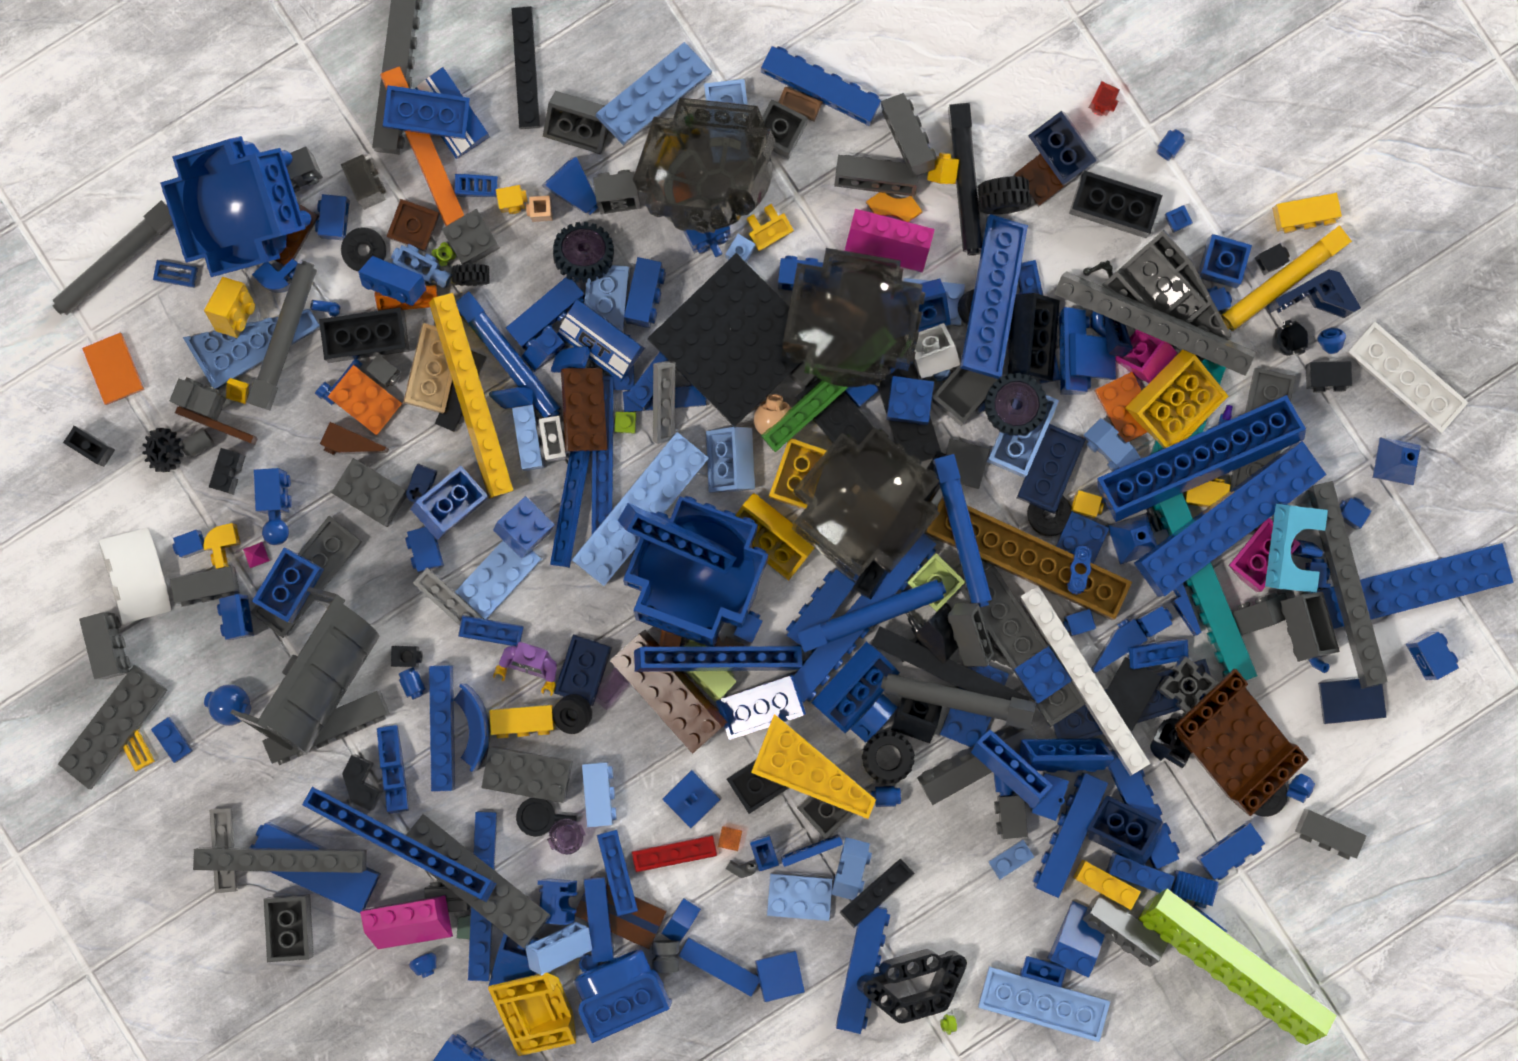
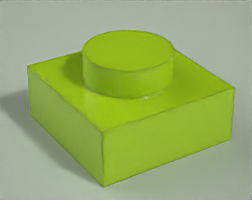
M615 412L614 432L635 434L636 412Z

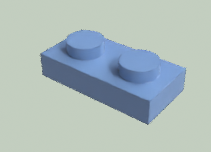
M1022 839L989 860L988 863L1000 880L1033 859L1034 855Z

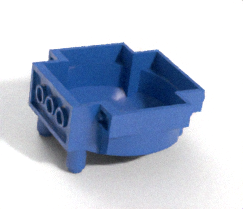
M242 136L172 156L178 177L160 182L185 262L205 258L211 277L279 259V254L286 248V234L304 230L311 222V215L299 209L287 166L292 162L291 153L281 150V148L260 152L254 143L243 141Z
M679 496L671 518H668L667 514L659 511L650 513L727 547L737 557L727 575L722 574L640 537L623 582L625 586L641 591L634 607L635 620L699 644L714 647L724 623L742 628L747 613L756 598L758 585L768 562V554L759 547L752 548V543L758 530V524H755L754 520L747 517L741 519L728 510H724V512L719 511L709 503L704 505L697 503L696 499L685 496V498Z

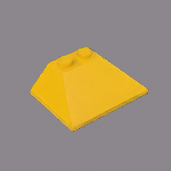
M546 972L543 975H533L488 987L518 1056L576 1044L573 1010L558 977Z

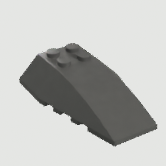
M1165 230L1159 233L1102 284L1109 290L1225 339L1231 337L1192 260ZM1196 355L1201 362L1205 359Z

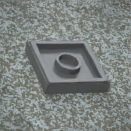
M949 439L946 454L955 455L961 477V485L979 489L990 449Z

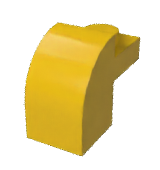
M230 523L217 526L210 530L205 537L204 550L213 551L210 557L212 565L216 566V569L229 567L225 548L241 544L237 524Z

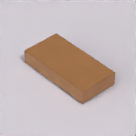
M784 87L778 102L814 122L822 105V101L788 87Z

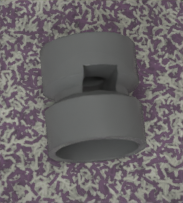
M652 941V954L656 956L652 959L653 970L658 973L679 971V959L675 957L679 953V941Z

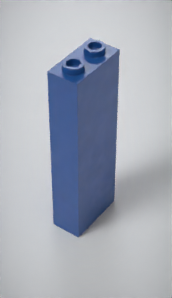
M271 822L260 825L256 832L258 837L256 843L251 844L249 847L327 849ZM368 867L362 873L269 871L358 913L365 910L381 873Z

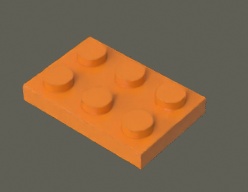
M354 365L328 395V398L375 435L381 431L402 405L399 400Z
M1133 372L1094 390L1112 426L1119 432L1118 435L1126 443L1148 433L1126 409L1127 405L1142 391Z

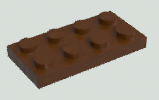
M602 368L561 369L566 452L606 451L607 436Z

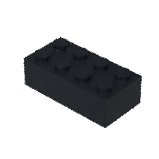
M1084 170L1081 174L1069 214L1147 238L1151 234L1163 195Z
M401 307L319 319L324 360L328 363L354 360L355 358L375 357L378 354L382 356L410 352L405 312Z
M756 759L726 778L748 814L789 789V787L751 773Z

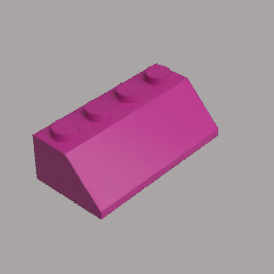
M855 209L844 252L923 273L935 229Z
M445 895L373 907L360 911L364 933L377 949L453 937Z

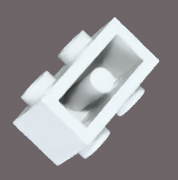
M560 416L539 419L540 425H537V433L539 438L542 437L543 445L540 446L542 458L545 457L547 462L568 459L567 454L571 452H566L564 421L561 420Z

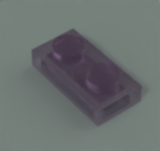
M616 667L600 685L595 699L606 710L610 708L629 684L628 680Z

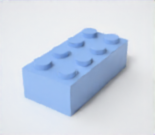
M1021 385L1018 387L1004 419L1005 422L1017 425L1023 424L1032 418L1036 409V399L1029 389ZM1046 395L1047 412L1042 422L1033 431L1018 436L1007 435L999 431L986 462L1025 478L1059 400Z

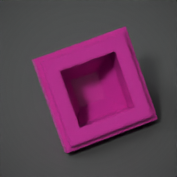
M263 542L243 549L250 568L270 561Z

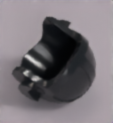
M1289 319L1283 322L1284 325L1277 328L1273 334L1272 345L1274 349L1286 356L1296 353L1299 356L1305 353V349L1308 348L1307 330L1297 321Z

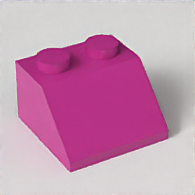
M1136 329L1130 337L1133 349L1125 357L1116 356L1115 360L1128 371L1133 372L1139 379L1150 383L1170 363L1177 352L1169 343Z

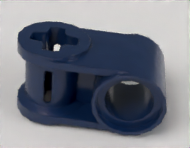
M419 463L416 465L406 492L407 498L411 503L414 504L431 489L437 476V470ZM419 490L421 497H416L415 499L412 493H417Z

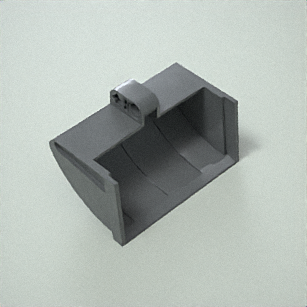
M308 587L307 591L315 596L314 600L326 607L327 610L299 655H292L283 669L282 673L286 676L259 718L233 709L230 712L287 750L291 751L294 748L305 755L309 753L380 637L378 632L368 622L344 605L345 599L338 594Z

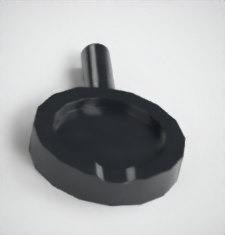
M529 798L519 806L516 813V821L522 832L526 835L537 837L548 833L555 822L576 824L577 815L555 814L552 804L547 800Z

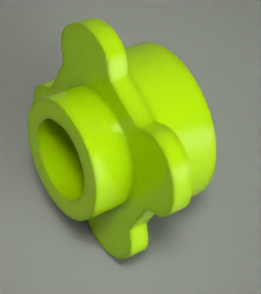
M446 242L441 243L438 249H433L431 253L439 261V265L443 267L447 265L448 261L456 258L455 252L452 251Z

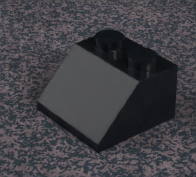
M947 602L914 634L943 664L958 649L952 626L948 621V614L951 612L952 607Z
M901 697L891 730L930 744L938 726L942 706Z

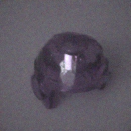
M565 818L558 820L551 826L549 831L550 838L547 840L552 850L555 849V851L561 854L568 855L580 849L583 843V836L586 834L581 824L578 825L576 821Z

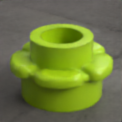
M945 1014L943 1019L940 1020L941 1029L943 1032L946 1031L948 1035H951V1032L957 1031L956 1019L954 1015L948 1016V1014Z

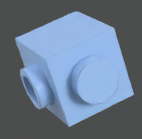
M737 234L725 257L729 260L737 253L747 263L756 248V244Z

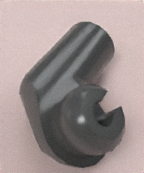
M730 860L725 869L739 878H745L755 874L757 864L749 861L738 865Z

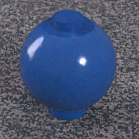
M222 685L213 692L209 691L204 699V705L208 707L211 717L221 725L233 726L242 722V720L230 713L232 709L248 715L251 712L248 694L236 685Z

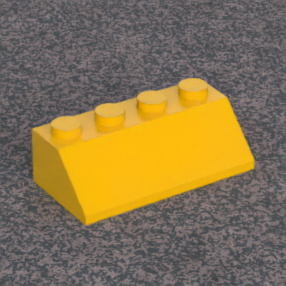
M755 493L747 499L735 515L741 519L744 517L750 518L755 521V524H758L752 548L759 547L765 550L766 554H768L767 564L788 581L818 545Z

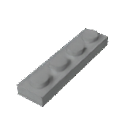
M664 361L653 364V442L656 444L668 442L674 435L675 362Z
M428 567L413 581L416 587L459 626L462 615L484 619Z
M232 808L209 810L212 847L235 848ZM214 871L215 893L238 891L236 871Z

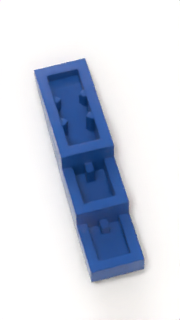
M398 725L377 728L380 768L382 769L387 812L391 814L409 811Z

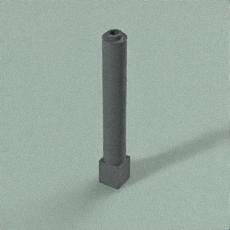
M161 200L143 216L144 220L53 299L55 303L52 305L53 308L60 315L63 313L68 315L157 235H163L171 228L173 221L166 203Z
M302 261V264L297 263L257 379H254L247 399V403L269 411L272 408L278 390L277 384L317 272L314 269V264Z
M888 673L887 677H883L881 688L885 689V694L1005 720L1006 725L1031 730L1036 702L1015 697L1007 700Z

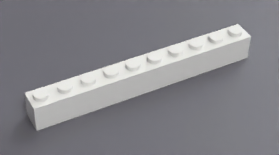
M1037 586L1020 596L1022 605L1056 658L1072 679V684L1086 703V707L1128 774L1132 776L1150 764L1149 760L1040 587Z

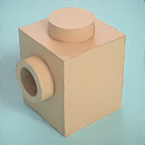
M550 196L529 197V204H526V212L532 222L553 221L552 200Z

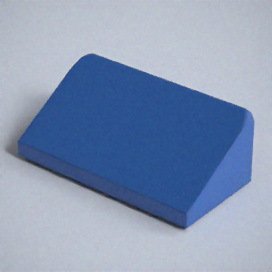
M517 387L491 391L489 393V396L504 409L533 404V390L530 388Z
M1026 956L1020 975L1062 987L1067 968Z

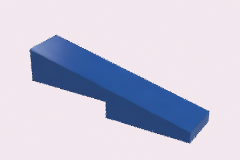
M1182 583L1173 590L1177 598L1172 600L1171 603L1193 636H1197L1202 632Z

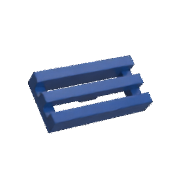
M157 260L153 280L195 288L194 283L197 278L198 268ZM160 266L191 271V275L160 269ZM159 274L190 279V281L186 282L181 280L159 277Z

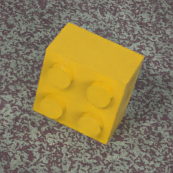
M222 277L204 312L216 332L238 338L239 334L245 329L249 316L253 314L256 304L244 283Z

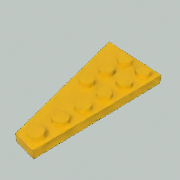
M773 715L751 773L869 819L876 799L778 716Z

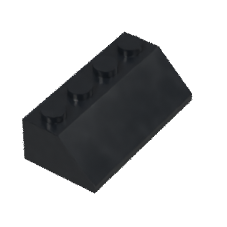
M1036 293L1016 294L1008 374L1021 373L1029 375V377L1035 380L1053 381L1060 300Z

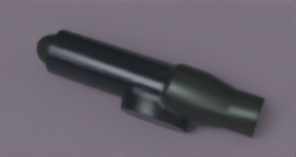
M1154 506L1147 508L1146 514L1150 524H1152L1156 532L1161 531L1159 516Z

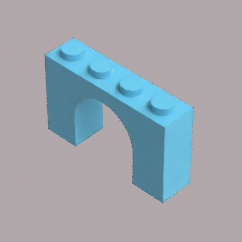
M1276 504L1265 587L1317 593L1320 572L1297 568L1291 558V545L1295 536L1304 529L1325 531L1328 510Z

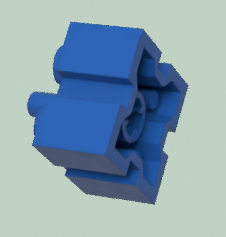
M717 207L710 211L706 220H717L725 217L721 208ZM689 222L682 224L684 234L694 254L697 252L699 254L705 253L711 248L714 256L719 257L722 255L719 245L726 243L729 240L728 238L731 237L730 227L727 222L716 225H696Z

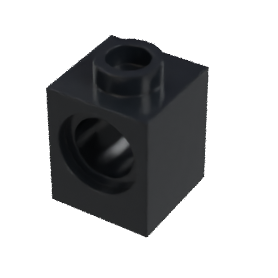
M1281 243L1258 254L1255 260L1263 275H1266L1287 264L1290 261V255L1286 247H1282Z
M418 646L391 647V667H419V663H422L423 652L419 651ZM405 651L412 653V659L408 663L402 658Z

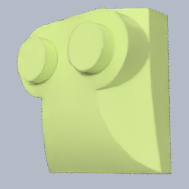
M935 553L907 583L912 588H915L937 579L938 583L943 582L946 593L943 594L944 599L928 604L937 612L965 581Z

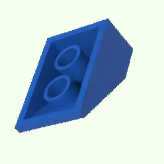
M1072 901L1047 958L1089 978L1105 936L1098 930L1089 927L1082 920L1088 907Z

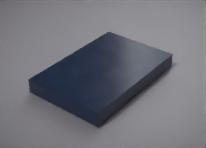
M573 634L554 694L563 697L576 694L585 698L590 706H593L612 647Z
M1359 679L1318 683L1323 724L1387 718L1383 684L1361 689Z

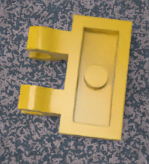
M772 204L764 207L765 213L771 220L761 226L754 214L746 219L753 230L748 235L752 242L756 244L758 252L794 232L785 214L783 213L778 216Z

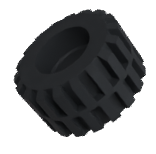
M1017 176L994 178L982 182L977 187L979 206L982 213L992 215L1009 214L1025 210L1031 206L1029 180Z
M883 731L876 733L867 741L863 748L862 761L866 772L873 779L881 783L891 784L905 779L912 771L915 754L911 743L904 736L892 731ZM884 745H892L900 752L899 764L890 770L881 768L876 761V753Z

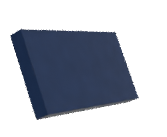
M1049 424L1016 498L1055 514L1086 439Z

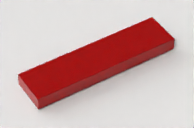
M713 835L632 851L635 872L717 856Z

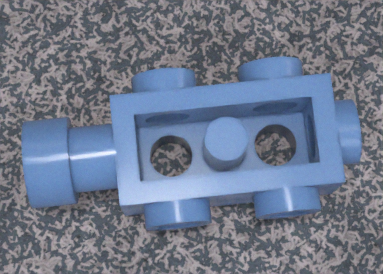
M410 244L407 247L401 245L400 249L395 248L391 256L394 259L393 264L423 275L424 282L431 284L434 280L437 282V285L443 288L448 286L452 274L445 270H439L440 266L436 263L437 259L427 253L425 257L418 253L419 249ZM407 258L412 259L409 265L405 264ZM426 267L430 268L428 274L423 273V269Z

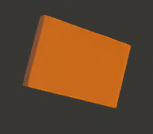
M122 333L115 334L82 348L105 405L145 390Z

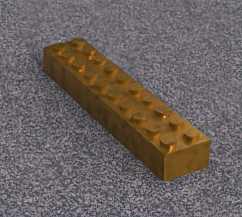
M942 495L924 534L956 548ZM967 505L981 560L1086 609H1090L1110 620L1116 619L1132 581L1090 562L1091 572L1087 578L1086 589L1081 594H1072L1067 584L1070 582V566L1074 560L1073 554ZM1078 563L1075 565V571L1081 575L1085 574L1086 567L1084 564Z

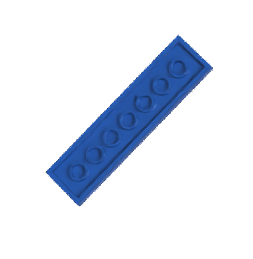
M992 214L987 217L960 365L962 369L996 379L1002 376L1028 225Z

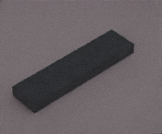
M471 350L479 376L487 357ZM452 382L445 412L443 414L439 413L435 424L455 432L463 413Z
M900 858L840 911V914L855 928L913 877L915 873Z

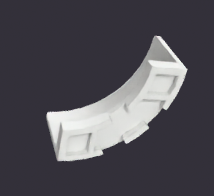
M148 528L99 540L102 557L108 576L111 579L112 590L122 624L171 611L163 573Z

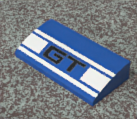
M444 67L430 75L415 88L416 90L463 97ZM470 106L465 140L441 136L456 159L490 137Z
M578 299L569 310L557 335L573 347H588L591 351L589 358L621 382L645 349Z

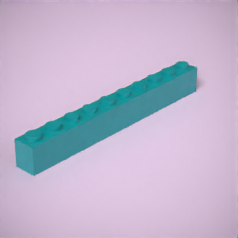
M1182 493L1154 505L1155 510H1159L1161 518H1159L1160 524L1164 530H1167L1169 536L1193 519ZM1210 562L1187 579L1185 584L1187 587L1190 586L1193 593L1191 594L1192 602L1195 606L1198 605L1201 612L1198 614L1202 625H1206L1208 633H1206L1210 644L1215 646L1216 652L1214 654L1219 664L1222 663L1224 671H1222L1223 677L1225 678L1235 668L1247 681L1258 675Z

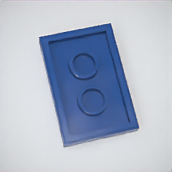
M1077 333L1070 334V370L1072 376L1105 380L1116 379L1115 356L1108 353L1106 337Z
M837 834L785 854L781 857L784 867L841 846L843 843L841 837Z

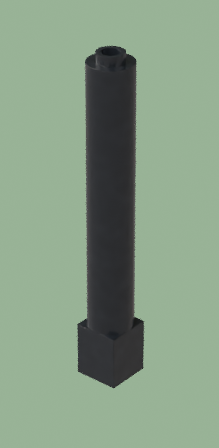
M970 103L950 104L948 115L950 133L952 135L953 156L959 160L956 187L963 252H967L968 256L978 255L979 251L982 250L983 243L971 130Z

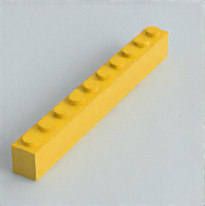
M450 293L434 297L429 302L488 498L508 494L514 490L454 294Z

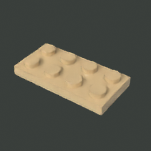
M423 323L403 403L443 414L452 377L437 328Z

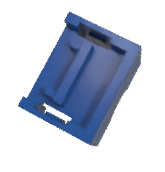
M551 878L538 880L537 885H543L539 889L540 907L551 915L545 924L567 925L574 923L577 910L570 906L569 898L578 894L577 880Z

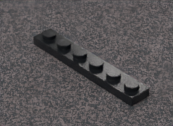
M532 6L511 8L519 129L540 128Z

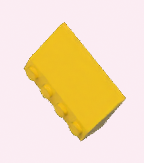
M1182 349L1127 405L1126 409L1165 449L1188 439L1229 396L1197 356Z

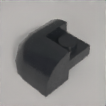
M1169 718L1159 725L1150 744V749L1153 755L1160 761L1166 758L1180 768H1183L1187 764L1191 752L1180 740L1175 728V724L1182 718Z

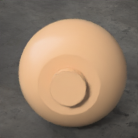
M768 395L754 413V425L757 431L762 435L767 429L780 421L791 409V406L783 401L781 395Z

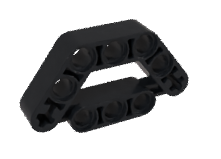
M930 949L920 950L883 961L879 966V973L863 975L858 979L857 988L892 1019L904 1024L944 1012L949 1008L967 967V960L953 950L947 951L942 955H938ZM933 956L932 962L927 965L928 958ZM914 962L912 969L907 970L909 963ZM894 968L893 974L888 976L889 969ZM936 972L929 990L900 999L883 986ZM949 977V982L943 985L944 980ZM868 984H870L876 990H874V992L869 990L867 988ZM887 995V1000L881 1003L882 997ZM941 996L940 1002L935 1004L936 998ZM919 1002H922L921 1007L918 1010H915L916 1005ZM902 1008L901 1014L896 1016V1011Z

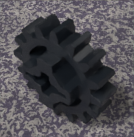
M170 428L151 430V436H145L147 443L142 444L146 448V451H143L142 454L147 455L144 461L150 462L149 468H155V472L163 473L175 470L176 465L181 464L179 457H184V454L180 453L184 446L179 445L182 439L176 438L177 432H171Z

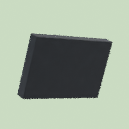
M1125 657L1112 679L1106 694L1128 729L1132 732L1162 677L1145 667L1138 669L1130 668V659Z

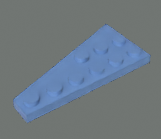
M310 309L303 310L291 345L320 329V325ZM278 317L246 323L245 329L239 334L238 338L213 331L183 337L211 386L218 390L227 384L229 378L236 379L263 363Z

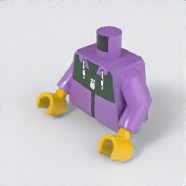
M518 642L516 646H509L504 649L499 665L495 667L493 678H495L496 674H500L503 676L501 681H504L508 667L545 679L546 682L541 692L544 694L546 689L551 692L550 696L553 695L556 688L554 681L556 679L557 663L551 658L547 650L523 642Z

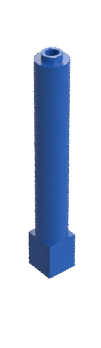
M467 292L458 299L456 304L460 316L472 328L516 385L520 388H530L533 390V406L543 418L559 416L561 414L559 412L561 409L560 405L487 316L473 295Z
M955 455L936 458L933 460L938 484L941 487L971 603H978L979 607L989 605L988 601L992 600L963 493Z
M937 579L800 631L797 633L803 651L807 652L944 599L943 594L946 593L943 582L938 583Z

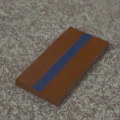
M606 883L611 933L650 949L667 911L635 897L638 911L617 917L610 886ZM584 891L575 916L588 922Z

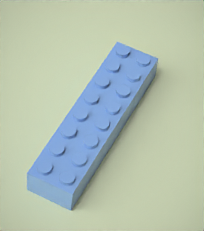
M676 432L571 561L602 586H605L637 547L640 539L639 536L626 531L617 521L627 503L648 512L656 513L659 511L665 513L709 458L681 434Z

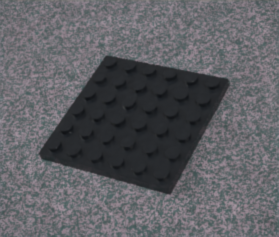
M737 253L647 338L668 361L675 362V368L734 428L823 342Z

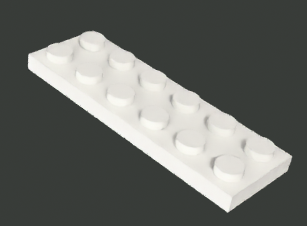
M1376 322L1369 326L1347 352L1352 359L1439 434L1449 426L1469 403Z

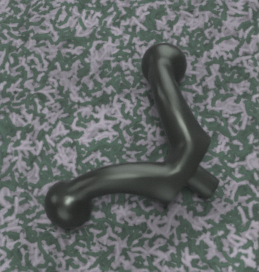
M1107 260L1106 262H1100L1091 269L1085 268L1083 274L1088 276L1092 272L1103 269L1107 271L1110 278L1113 275V267L1110 265V261Z

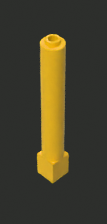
M1340 225L1224 312L1221 317L1228 330L1235 331L1351 243L1352 240Z

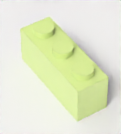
M688 640L682 647H705V645ZM685 671L714 702L721 699L737 682L731 671Z

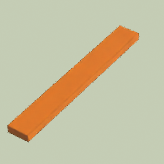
M400 66L380 74L386 90L387 85L409 88ZM405 131L444 224L447 226L463 217L464 213L429 134Z

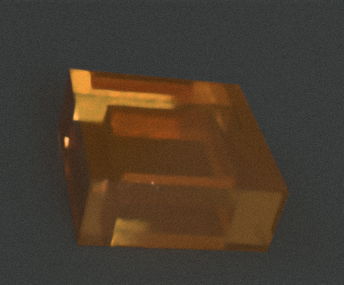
M722 826L718 847L738 851L742 830Z

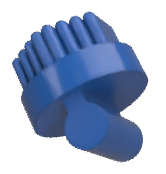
M1304 774L1296 775L1289 784L1286 796L1304 803L1306 798L1311 796L1315 783Z

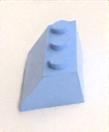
M730 427L706 431L707 457L709 458L707 460L709 492L754 490L752 428Z

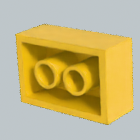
M791 438L787 442L769 498L808 511L828 451Z

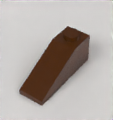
M332 422L329 423L320 442V445L325 447L323 451L334 456L336 452L343 455L388 453L389 451L387 447Z

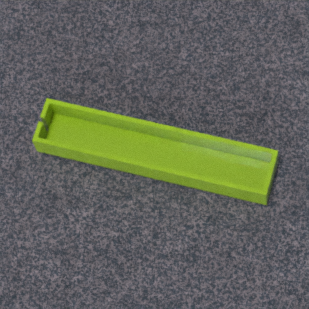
M1165 889L1147 902L1138 918L1147 929L1158 933L1163 941L1170 943L1180 954L1186 955L1194 961L1196 966L1210 973L1212 978L1222 982L1231 992L1241 996L1247 1004L1261 1011L1264 1017L1277 1023L1280 1029L1289 1032L1299 1043L1305 1045L1327 1036L1337 1015L1177 895Z

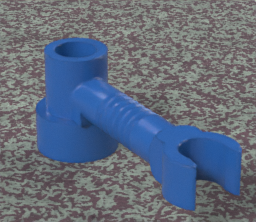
M355 358L332 387L325 381L316 390L315 395L333 405L335 402L328 398V395L353 365L360 369L363 364Z

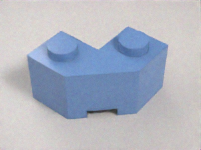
M1100 418L1084 434V437L1088 441L1086 445L1094 453L1098 451L1104 455L1109 462L1107 466L1111 471L1142 459L1135 448L1118 435L1119 432L1112 425Z
M845 838L831 895L853 900L857 897L858 893L863 891L865 881L861 880L865 865H869L872 855L871 852H868L870 843Z

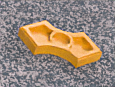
M879 192L866 201L872 213L882 216H893L905 222H910L922 214V210L912 196L897 199L890 197L886 193Z

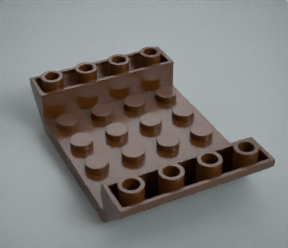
M1234 668L1175 724V728L1180 740L1224 794L1248 816H1252L1309 759L1298 745L1286 739L1246 689L1248 683L1238 670Z

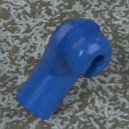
M311 300L310 304L311 310L328 312L332 317L340 314L339 310L341 308L336 302Z
M1093 311L1091 314V327L1101 337H1106V329L1103 325L1104 315Z
M1319 658L1308 660L1313 668L1322 673L1329 671V664Z

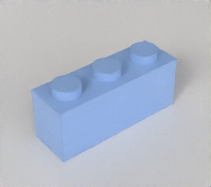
M529 405L512 408L522 470L530 471L544 468L540 451L541 443L537 433L538 424L535 407Z
M608 762L583 764L587 827L613 825V820H617L616 807L612 808L611 800L615 799L614 787H610V779L613 778V768L608 765Z
M578 922L526 946L529 969L540 975L546 972L550 973L551 970L559 966H565L569 961L583 957L585 953L592 950L589 928Z

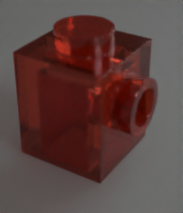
M1101 81L1088 108L1092 109V112L1099 116H1107L1109 111L1114 112L1119 102L1116 100L1120 89Z

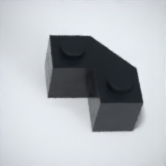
M353 754L342 772L350 800L369 811L374 810L383 792L365 782L374 763L357 754Z

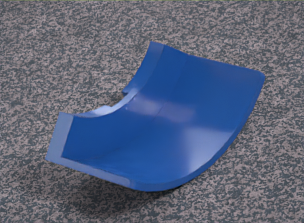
M461 683L459 687L462 689L453 699L463 710L469 726L468 744L461 759L471 766L470 771L474 772L482 765L489 748L490 721L479 695L467 683Z

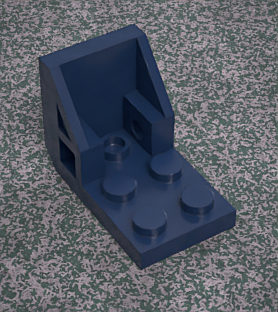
M1330 269L1266 306L1270 313L1274 311L1280 313L1293 305V300L1295 303H1298L1308 297L1314 308L1341 318H1346L1361 309L1342 274Z

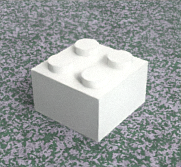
M944 323L906 337L912 359L921 379L960 365L956 347Z

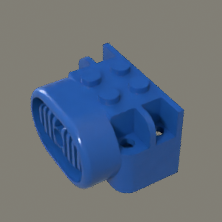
M635 950L619 956L613 961H608L582 973L574 980L582 1000L578 1008L579 1015L591 1043L667 1011L672 1004V999L668 997L663 982L658 973L650 968L642 950Z

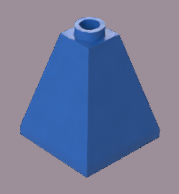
M576 157L570 158L542 184L543 188L583 213L591 215L598 208L595 194Z
M1380 437L1372 478L1413 486L1421 445Z
M1147 514L1107 526L1120 565L1140 559L1157 546Z

